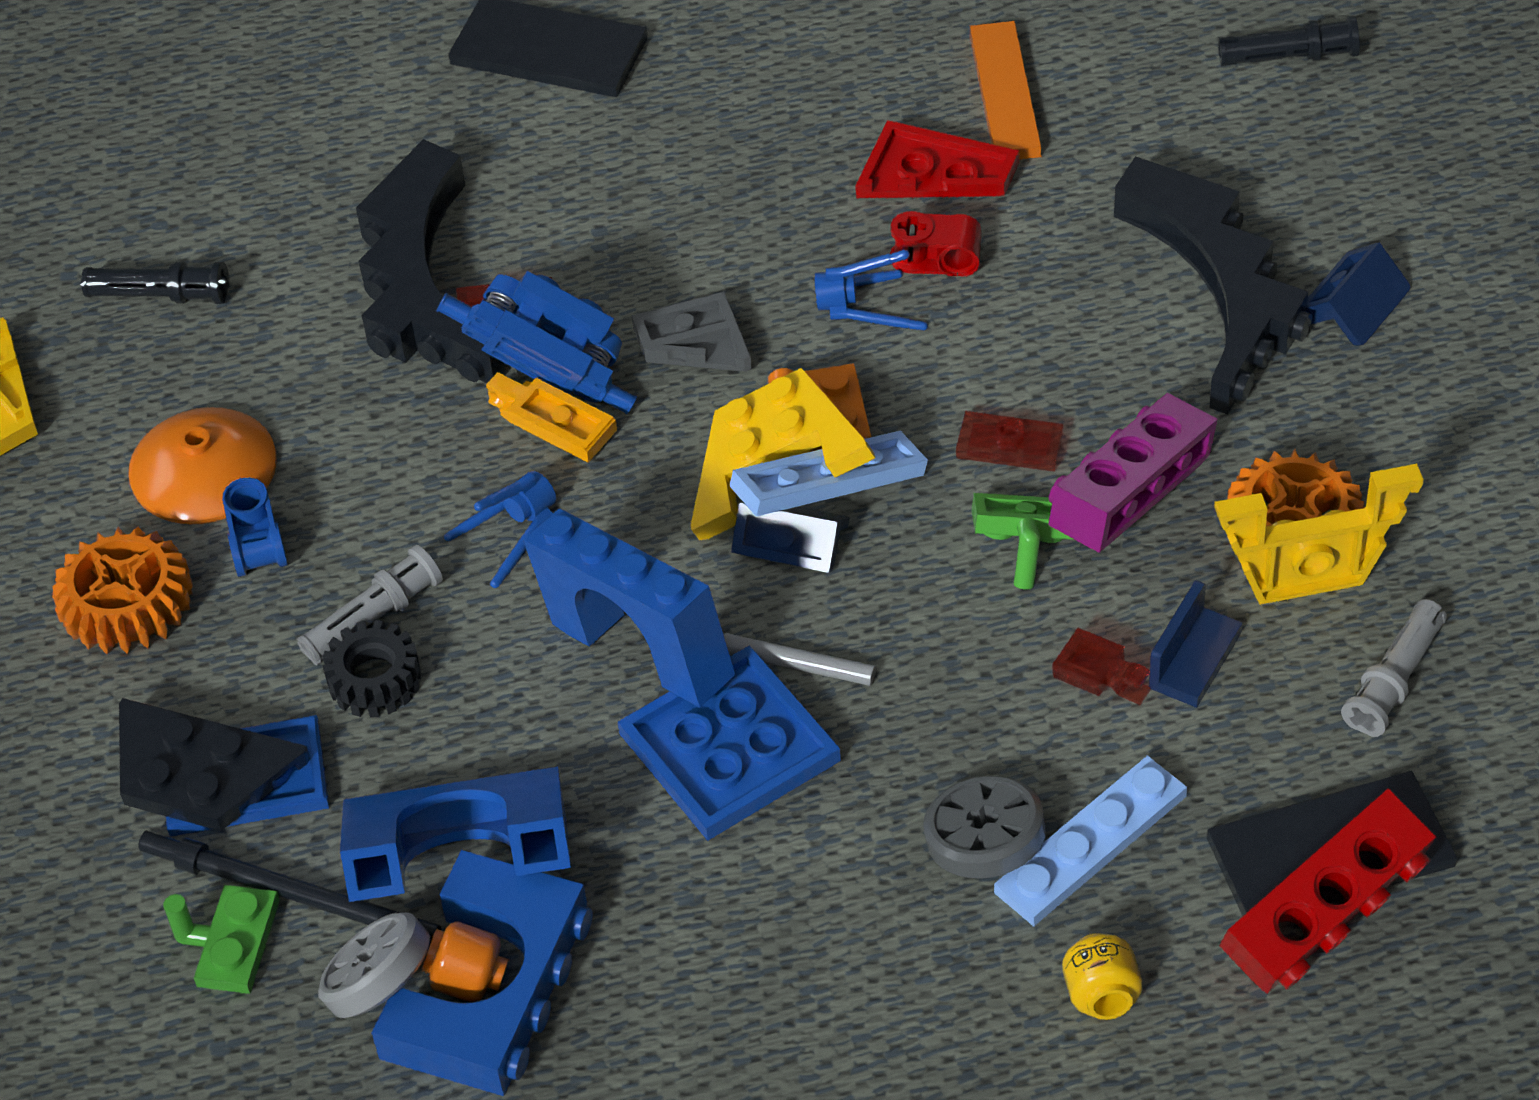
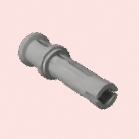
M419 545L412 546L408 550L409 556L387 572L379 570L375 573L371 581L372 586L339 608L309 632L298 637L297 643L301 651L315 665H318L323 660L324 651H330L328 644L330 640L335 637L342 641L340 633L342 629L348 626L351 632L354 633L358 631L357 622L365 621L368 627L374 623V620H378L391 609L394 612L403 611L409 605L408 600L428 585L437 586L443 580L442 574L432 557Z
M1427 599L1418 601L1380 664H1375L1366 669L1361 678L1362 687L1355 697L1347 699L1341 709L1342 717L1349 727L1372 737H1378L1384 733L1389 724L1388 715L1392 708L1403 703L1408 694L1407 680L1447 619L1446 612L1443 611L1433 620L1442 608L1439 604Z

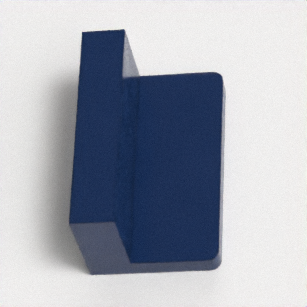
M1380 242L1348 251L1308 297L1307 312L1312 314L1311 325L1334 319L1353 345H1364L1408 293L1410 284Z
M740 502L731 553L831 572L835 564L840 530L849 526L850 517L799 506L756 517L744 502Z
M1195 580L1153 648L1150 656L1149 689L1196 708L1241 635L1243 624L1240 621L1205 608L1206 584Z

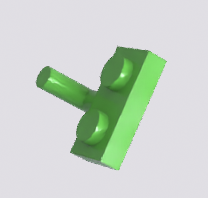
M973 493L971 512L975 533L984 534L989 538L998 540L1019 536L1014 586L1020 589H1032L1035 583L1040 541L1056 543L1063 539H1073L1048 525L1052 507L1049 497Z
M224 885L211 925L193 923L183 896L173 894L164 900L163 907L176 941L184 945L204 947L194 975L197 987L251 993L280 901L277 891Z

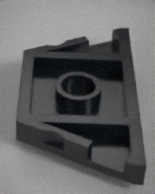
M122 698L119 703L120 795L126 806L222 831L239 818L247 806L258 803L274 791L272 785L274 780L292 766L301 770L310 760L308 748L305 745Z

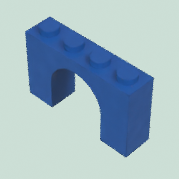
M560 508L523 539L552 624L570 637L587 646H591L623 617L625 612L639 628L649 645L662 687L699 708L735 676L708 585Z
M558 766L343 799L340 855L349 902L405 894V869L414 857L433 847L461 840L487 839L509 845L512 851L515 876L571 868L566 813Z
M461 850L439 894L446 922H461L494 933L498 937L511 942L524 955L521 970L513 982L503 991L491 998L474 1003H453L401 988L387 1000L372 1031V1037L380 1060L504 1096L511 1080H520L525 1073L529 1060V1048L527 1047L533 1032L541 1033L548 1022L551 1010V1002L548 999L555 985L563 986L572 965V955L569 953L576 939L583 941L586 938L592 923L593 911L587 906L584 884L542 872L515 876L513 864Z

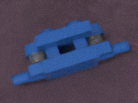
M526 271L520 281L507 275L497 274L483 294L484 300L472 307L454 298L447 292L444 294L436 311L461 323L464 334L484 344L481 349L483 352L533 379L538 378L568 394L572 392L592 403L604 401L626 415L631 410L637 396L612 384L611 375L613 370L607 368L616 362L622 341L617 335L609 331L614 318L605 314L602 308L595 302L583 298L578 299L560 289V286L553 279L544 275H534L529 271Z

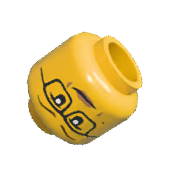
M1100 933L1089 934L1070 947L1063 958V975L1070 1000L1078 1011L1088 1016L1102 1020L1118 1018L1130 1010L1142 992V978L1134 951L1126 940L1118 936Z

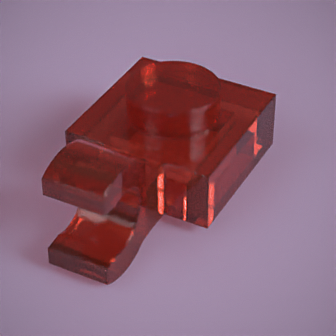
M1080 628L1076 629L1052 664L1054 678L1099 697L1108 685L1118 696L1141 705L1150 692V687L1143 684L1150 675V670L1138 663L1124 661V646Z

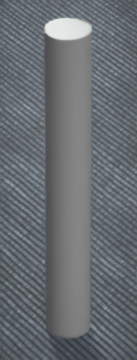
M729 633L724 634L729 655H733L750 645L765 663L868 686L872 685L876 674L875 665Z

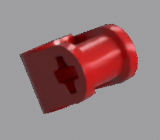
M916 211L903 212L893 218L890 231L891 236L895 240V246L892 247L890 254L901 250L908 251V248H913V260L910 262L907 258L892 264L895 269L901 270L904 273L946 274L947 276H957V273L958 276H970L978 270L982 230L980 223L975 218L965 214H927ZM911 225L915 226L914 236H910Z

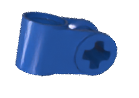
M250 477L240 478L231 482L223 492L222 501L229 528L227 535L237 576H246V572L249 569L277 563L280 567L288 566L278 522H275L265 485L258 479Z

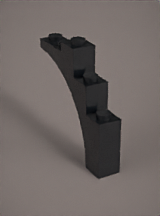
M423 139L356 207L361 236L371 247L359 260L364 289L375 300L361 315L367 344L378 356L383 358L392 356L405 363L418 351L424 359L431 363L443 362L457 369L465 379L471 382L481 380L488 383L497 372L506 376L504 362L483 352L481 349L484 344L464 334L461 323L436 311L443 297L434 285L430 274L429 260L435 233L446 210L466 186L461 156Z
M1135 156L1115 186L1114 217L1147 231L1173 248L1198 272L1214 296L1224 323L1226 342L1224 352L1211 379L1209 408L1228 415L1236 400L1244 402L1247 399L1254 382V370L1257 366L1261 368L1266 367L1273 350L1287 354L1294 340L1302 342L1305 339L1312 321V314L1307 312L1308 291L1274 280L1277 272V263L1272 261L1274 241L1241 230L1244 215L1238 212L1240 191Z

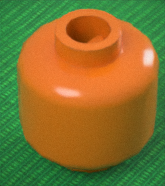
M453 922L446 927L445 931L436 929L424 961L422 972L430 974L429 985L433 990L474 1003L479 1002L484 997L487 988L499 990L509 959L499 956L501 941L496 934L461 922Z

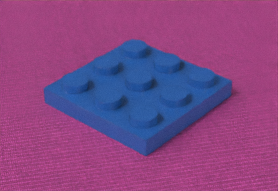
M750 645L730 656L735 676L700 708L676 694L668 692L618 721L620 736L707 841L841 761L840 748Z

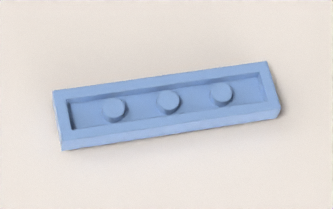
M900 430L866 438L865 441L875 453V459L836 478L827 468L823 451L820 449L735 469L732 473L730 487L757 517L924 476L928 459Z
M1147 755L1044 841L1039 851L1031 860L1018 869L1006 873L994 883V893L1032 926H1035L1187 796V786Z

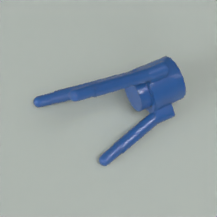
M907 250L885 254L843 267L826 268V272L815 273L818 311L830 310L831 320L852 319L916 330H926L928 328V324L922 321L847 308V304L857 303L856 286L884 282L903 276L901 270L857 276L854 274L905 260L910 255Z
M536 471L528 472L518 481L477 501L474 504V509L480 512L448 531L444 535V539L451 541L505 509L518 522H523L526 519L532 521L491 580V587L497 588L526 551L523 539L553 514L549 507L556 502L554 488L542 474Z

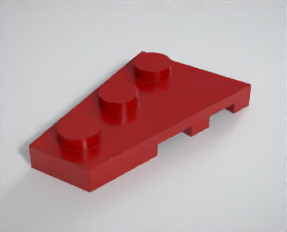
M887 120L855 185L856 198L1005 196L1019 165V150Z

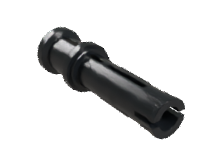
M1355 15L1347 16L1346 21L1318 24L1316 20H1309L1308 23H1304L1303 28L1218 37L1219 58H1221V67L1239 63H1253L1307 56L1308 60L1315 62L1320 61L1321 56L1349 53L1351 57H1357L1360 52L1359 29Z
M175 262V264L170 265L169 269L86 267L82 272L81 286L85 297H169L176 304H185L188 299H213L215 304H224L229 288V272L225 262H214L212 266H188L186 262Z

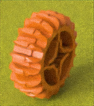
M1294 449L1290 457L1286 458L1281 457L1274 451L1269 458V462L1256 457L1251 465V469L1241 468L1237 480L1231 483L1227 499L1262 493L1264 500L1269 503L1267 504L1266 527L1281 520L1299 521L1320 517L1323 512L1329 509L1331 511L1343 510L1347 512L1365 508L1360 485L1352 484L1353 480L1350 471L1337 472L1338 468L1335 459L1324 464L1320 463L1316 452L1309 458L1299 457L1296 449Z
M138 526L130 534H125L117 527L115 534L106 538L98 532L96 542L87 544L79 541V554H65V567L55 570L56 584L52 586V597L56 605L55 611L59 622L63 623L67 633L72 636L73 640L80 638L88 650L99 644L100 648L108 654L115 643H119L120 648L128 654L131 642L137 640L148 649L150 635L155 633L157 636L166 639L168 631L166 623L181 626V611L190 610L189 595L193 594V583L187 561L179 553L172 540L164 541L157 531L146 536Z

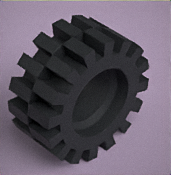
M374 620L373 628L368 629L365 621L357 622L358 631L354 633L347 626L340 631L342 641L333 637L328 643L330 651L325 650L323 655V669L333 701L337 699L338 707L344 711L351 707L352 715L359 717L362 716L364 709H368L370 718L379 717L378 708L386 707L388 715L396 712L395 702L399 701L405 706L411 701L409 692L416 694L419 689L418 679H421V669L415 643H412L411 636L407 631L401 634L400 627L394 623H391L388 629L385 630L383 620ZM384 659L392 664L387 672L378 677L359 678L353 675L355 668L367 660Z

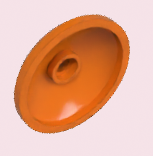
M216 407L184 411L159 423L138 443L129 463L130 486L138 502L147 511L161 519L180 524H204L226 518L222 498L225 488L231 482L240 478L250 477L261 481L267 489L276 469V449L267 429L256 419L245 413Z

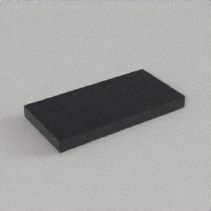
M478 0L448 55L451 65L617 98L648 35L647 27L509 0Z
M1413 771L1207 829V841L1242 916L1388 788L1436 836L1425 853L1431 861L1413 879L1455 867L1457 856ZM1369 851L1359 852L1360 860L1368 868L1375 870L1384 868L1381 859L1375 853ZM1399 877L1391 885L1404 882V880ZM1330 886L1319 887V893L1327 903L1343 899L1342 894L1337 889Z

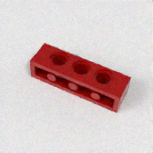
M1388 788L1227 930L1219 946L1266 994L1279 983L1286 990L1290 989L1311 969L1312 966L1306 960L1320 947L1327 954L1334 950L1351 933L1352 930L1346 925L1359 912L1366 918H1369L1392 896L1386 890L1388 886L1399 877L1408 883L1427 866L1431 859L1425 853L1436 836ZM1369 851L1375 853L1381 859L1384 868L1379 870L1368 868L1360 860L1359 852ZM1330 886L1337 889L1343 896L1344 904L1332 905L1327 903L1321 897L1319 887ZM1290 921L1297 924L1304 933V940L1292 941L1287 939L1280 932L1278 923Z

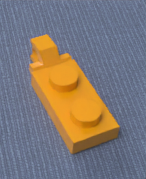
M497 372L486 384L489 404L499 408L500 415L508 420V422L587 463L591 461L617 431L616 419L613 416L538 378H535L532 382L525 381L523 384H520Z

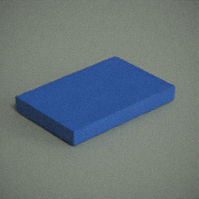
M317 715L241 728L305 745L308 748L310 760L301 770L292 766L272 782L274 791L258 803L247 806L241 816L228 826L329 808L320 724ZM166 816L167 831L170 837L211 830V828Z

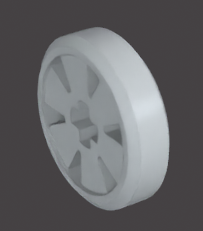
M408 912L390 914L369 924L353 936L327 965L318 988L320 1000L339 1018L359 1016L378 1007L400 990L417 971L428 950L429 932L413 914Z

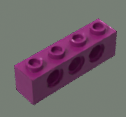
M1169 393L1162 396L1152 406L1147 405L1143 407L1135 420L1124 429H1117L1111 435L1108 442L1099 450L1089 452L1081 464L1069 475H1062L1056 480L1049 494V502L1052 503L1048 525L1100 553L1206 460L1211 452L1218 419Z

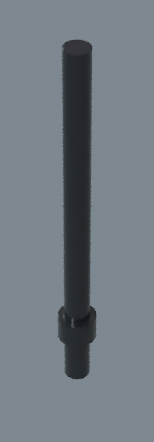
M146 830L139 840V851L173 861L176 869L195 875L203 871L252 888L277 891L280 897L366 925L384 916L401 913L364 900L349 902L348 895L209 851L208 844L187 837L179 841ZM417 918L429 932L430 945L436 929L441 930V925Z

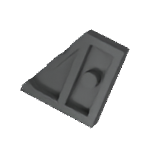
M724 292L631 316L633 330L646 363L734 371L752 370L750 354Z

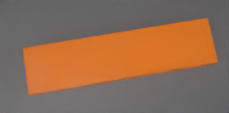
M1015 22L971 25L970 40L991 144L1019 150V160L1041 157V144Z

